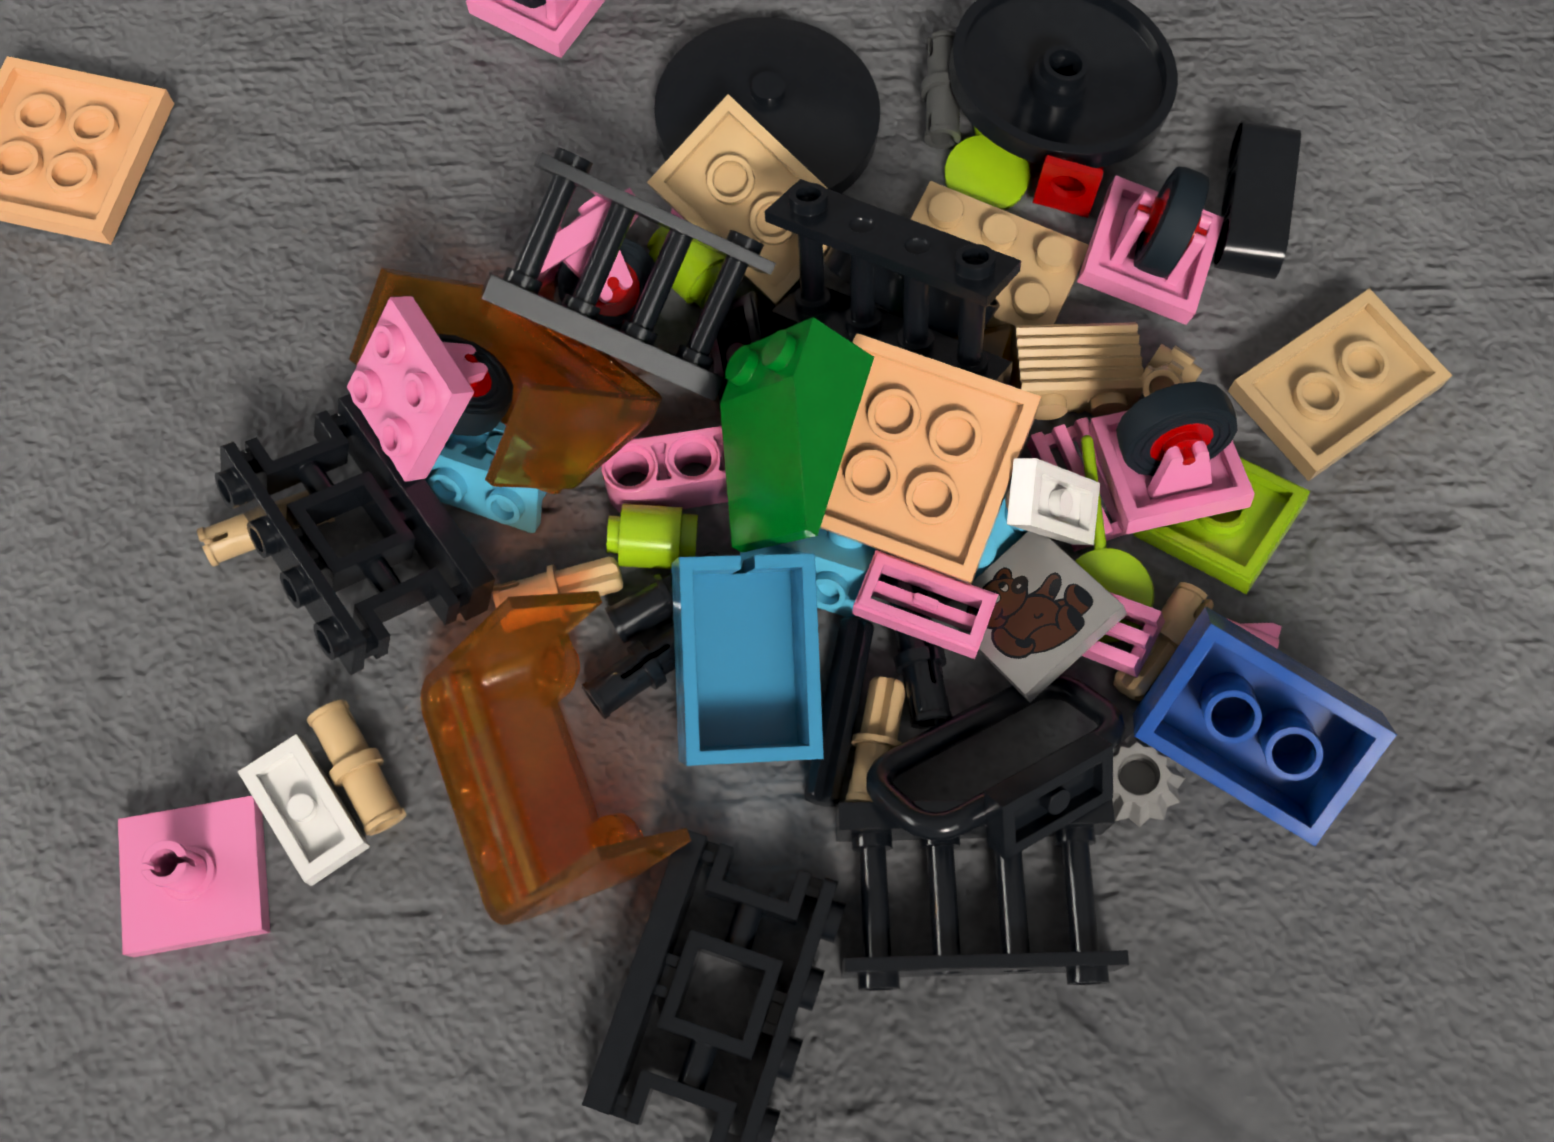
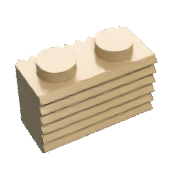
M1136 322L1015 325L1011 336V386L1041 396V403L1035 416L1037 420H1054L1073 411L1078 414L1086 411L1094 417L1127 411L1138 402L1143 392L1144 382L1139 380L1143 375L1144 368L1142 367V356L1140 355L1141 346L1139 345L1138 324Z

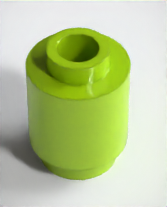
M662 226L652 235L647 245V248L650 250L649 255L653 258L654 262H656L669 232L668 229ZM692 241L672 289L685 302H695L703 309L725 257Z
M622 504L621 516L609 515L607 553L618 554V565L621 567L672 570L671 563L677 558L696 557L698 515L683 514V507Z

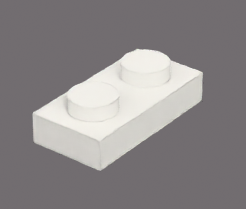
M1014 458L1012 479L1005 494L1008 510L1007 525L1068 544L1094 545L1100 483L1038 458Z
M295 734L238 771L305 883L313 886L370 847L306 742L299 735Z

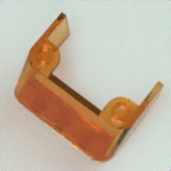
M381 267L349 359L355 365L358 364L389 298L412 296L437 334L456 335L475 342L493 354L507 369L513 383V400L506 415L501 420L506 425V428L485 478L491 486L537 488L552 494H559L563 489H575L652 423L662 400L661 395L610 355L481 299L480 293L484 286L483 284Z
M598 591L508 597L426 676L421 688L420 702L422 715L473 874L488 915L500 925H508L537 917L629 881L691 841L687 828L644 837L641 830L628 815L614 813L599 818L558 702L572 691L580 672L579 656L573 648L568 633L603 603Z

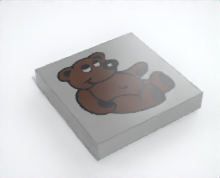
M1030 531L1024 534L971 584L999 594L978 651L1029 702L1035 699L1127 615L1124 605L1049 537ZM955 600L947 604L950 607L977 616L979 611L977 608ZM954 626L958 631L964 632L969 635L971 633L970 631Z

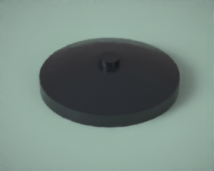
M976 0L959 22L949 56L948 69L952 91L958 105L969 121L985 137L1002 149L1022 159L1041 165L1044 164L1047 155L1093 168L1109 166L1134 156L1151 143L1160 132L1173 106L1177 93L1178 73L1176 61L1166 38L1154 22L1128 0Z
M757 17L735 20L711 28L696 36L675 54L665 68L657 86L654 106L656 136L665 161L670 158L727 94L828 189L840 194L851 187L864 172L873 156L877 143L880 123V101L875 82L869 70L854 51L842 41L817 27L803 22L774 17Z

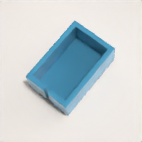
M815 553L753 555L743 561V573L737 574L733 573L741 569V555L677 558L671 563L679 762L686 766L824 759Z

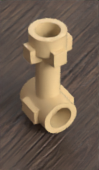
M1161 344L1139 379L1144 382L1143 395L1146 397L1157 390L1175 384L1195 382L1203 369L1193 363L1196 359L1195 357L1176 345L1171 350Z

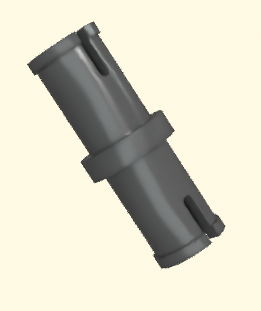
M949 30L932 33V38H927V77L921 83V98L926 102L924 141L928 146L936 149L952 148L955 146V142L959 143L961 139V132L959 130L960 106L952 91L948 69L949 56L956 32Z

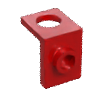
M1047 155L1032 203L1088 218L1103 177V167L1093 168Z

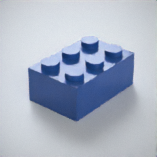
M1206 606L1133 713L1134 737L1313 846L1317 845L1397 736L1382 711Z

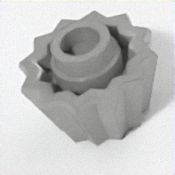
M1134 732L1125 741L1121 740L1120 744L1113 749L1112 800L1115 821L1129 818L1140 827L1149 818L1164 820L1167 808L1181 802L1177 788L1186 778L1176 768L1177 762L1134 737Z

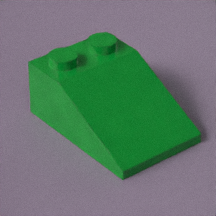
M814 317L787 329L779 330L775 334L749 345L741 346L732 355L725 370V378L728 382L720 402L731 544L732 548L742 553L818 536L871 370L874 356Z

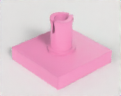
M252 796L118 819L123 955L134 958L270 933L263 813Z

